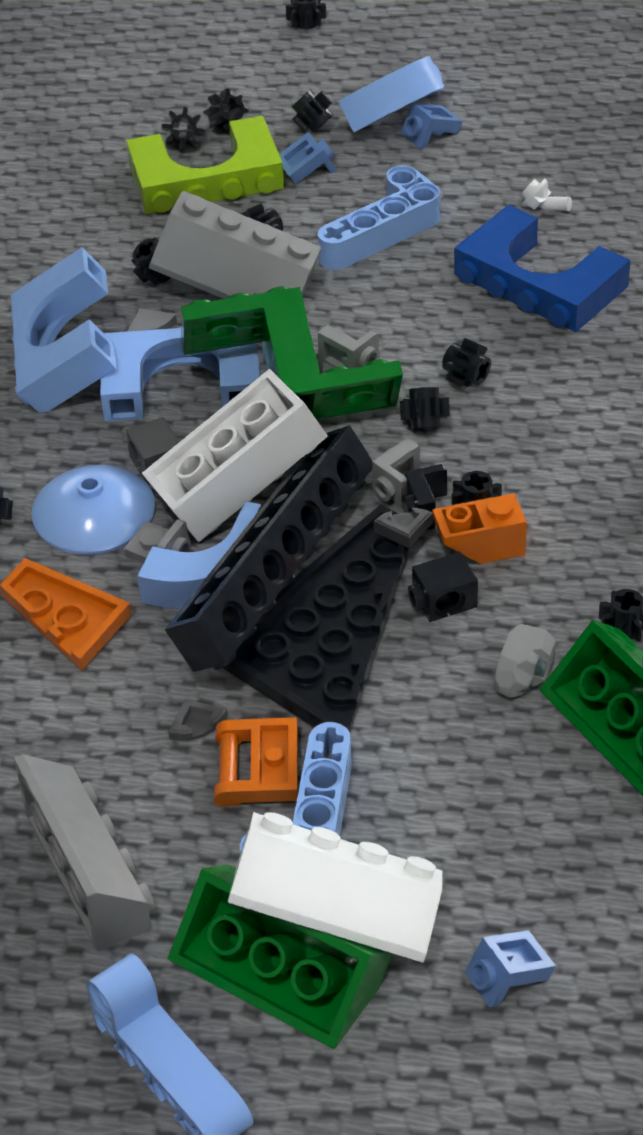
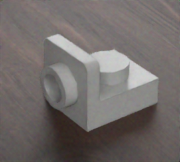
M329 325L318 332V360L331 367L346 366L351 369L363 367L371 361L379 360V334L372 330L359 340Z
M177 519L168 530L146 521L125 546V557L144 564L152 546L179 552H190L191 541L188 536L187 523Z

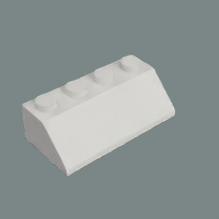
M268 369L148 467L142 474L176 516L187 523V529L200 542L208 534L216 531L225 520L242 508L245 501L251 502L258 493L273 481L282 477L285 471L297 461L311 453L328 435L305 403L275 373Z
M268 812L264 815L253 813L237 863L228 903L424 963L442 892V870L436 869L433 863L420 857L412 856L406 860L390 855L385 848L375 843L361 842L358 845L342 840L336 832L326 828L314 827L312 830L293 825L289 818L278 813Z

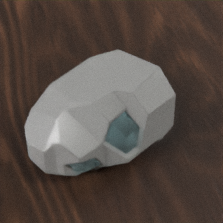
M519 623L509 632L496 670L495 690L510 698L521 696L524 692H528L531 687L545 682L554 660L556 640L546 629Z

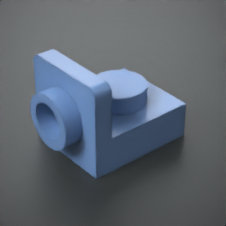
M412 103L401 134L419 149L427 147L431 134L441 136L443 132L458 134L463 121L442 105Z
M309 132L279 154L283 163V169L294 184L299 183L322 164L330 173L337 171L330 161L335 157L332 150L323 139L317 143Z
M529 930L483 937L465 970V974L491 1008L501 1004L508 989L512 986L548 980L556 965Z

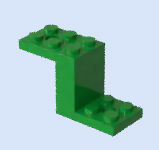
M278 286L265 293L253 295L236 293L228 297V299L217 301L199 299L186 306H181V343L184 355L261 343L267 370L270 369L305 403L316 420L397 406L403 378L400 360L388 362L387 360L379 359L371 361L363 367L351 369L346 366H337L327 370L326 373L320 374L300 287L288 288L286 286Z

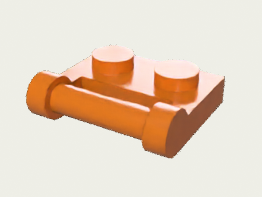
M297 717L223 720L216 725L215 740L220 745L219 783L214 787L215 805L219 807L239 806L241 803L297 801ZM244 741H251L250 780H237L238 744Z

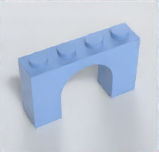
M83 247L11 294L12 312L10 315L13 323L12 341L15 355L13 364L16 372L15 391L25 405H31L39 413L50 411L117 368L114 343L90 319L54 342L60 330L69 320L108 295L106 270Z
M181 328L104 333L114 343L117 367L101 378L100 396L104 421L144 419L145 384L151 376L167 367L186 364L197 365L213 372L220 380L222 407L260 377L258 343L184 355L181 343Z

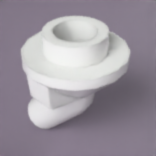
M534 179L520 194L525 199L521 206L531 207L533 210L539 207L550 211H570L572 200L571 197L549 196L551 192L548 190V181L546 179L541 183Z

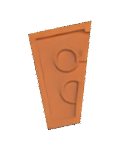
M26 558L0 584L2 597L81 671L84 670L132 615L129 602Z

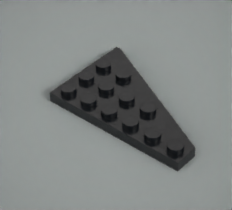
M380 504L295 576L294 580L277 595L275 606L263 614L256 623V631L244 640L235 651L236 658L223 669L312 726L316 727L324 722H335L346 727L349 733H351L409 550L408 547L374 532V520L392 511V515L398 513Z

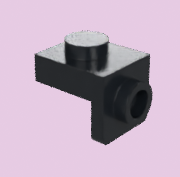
M439 464L405 471L407 495L402 496L404 513L412 512V508L432 512V509L436 508L434 498L447 496V469L445 465ZM434 518L433 524L427 530L435 529Z

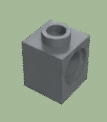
M164 417L126 429L129 456L136 468L141 467L137 470L148 485L151 484L143 476L142 472L179 443Z

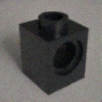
M457 552L412 566V585L408 586V596L414 610L422 609L428 621L432 622L448 617L447 613L451 616L476 608L478 580L461 552Z

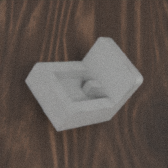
M407 438L395 447L386 450L383 455L372 461V486L375 494L382 501L387 502L390 500L401 509L403 508L402 496L407 495L405 471L420 469V446Z

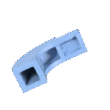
M429 55L376 80L338 102L354 133L418 100L442 90L445 86L438 67L433 63Z
M245 501L229 535L222 542L209 549L197 552H179L152 546L137 576L141 603L166 608H182L259 512L261 504Z

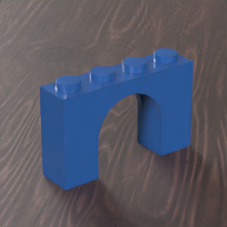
M511 205L503 208L454 248V275L458 276L461 281L473 283L488 290L496 298L502 297L517 304L523 311L534 312L548 319L554 326L565 327L573 332L581 329L629 286L630 259L601 246H598L573 268L559 273H536L518 266L515 262L537 245L538 218Z

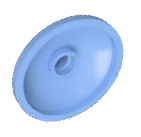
M111 465L81 466L60 474L41 489L33 502L32 522L37 534L56 549L73 554H101L126 546L146 521L152 522L155 514V499L149 485L141 477L128 470Z

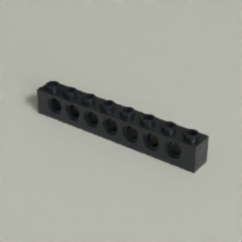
M350 425L326 433L328 437L319 443L311 453L305 455L297 462L165 628L166 633L193 672L212 667L214 670H219L229 665L236 658L235 651L244 640L256 631L255 625L262 615L275 606L277 595L294 580V573L298 567L313 555V547L319 539L330 532V525L334 519L348 508V500L365 485L366 481L364 479L372 470V459Z

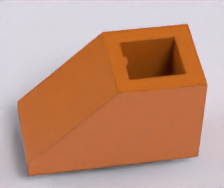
M515 493L432 509V516L443 544L457 552H461V554L479 564L526 555L527 521Z

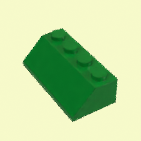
M592 620L540 687L539 691L643 796V650L621 629Z
M231 865L202 868L167 960L332 1049H336L379 990L393 953L228 903L236 868Z

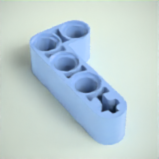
M410 166L392 167L386 173L387 197L334 220L319 229L318 246L322 247L319 254V263L327 269H342L435 226L440 221V189Z
M324 722L311 730L293 825L312 830L314 827H322L332 830L340 836L352 761L350 733L346 727L339 723ZM328 754H332V759L328 758ZM246 835L242 838L240 842V854L243 848Z
M130 953L87 982L92 1014L99 1030L102 1033L107 1030L117 1042L114 1048L131 1067L135 1064L147 1077L143 1080L156 1097L161 1102L166 1099L177 1112L173 1115L174 1118L189 1135H240L253 1126L252 1115L241 1096L159 1005L154 980L144 963L135 954Z

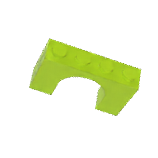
M257 116L229 121L231 149L234 155L226 162L213 167L191 168L174 162L166 151L161 134L126 140L129 167L145 214L164 213L173 209L182 191L199 196L207 201L215 202L226 199L234 200L242 196L271 193L275 190L284 189L283 163L264 117Z

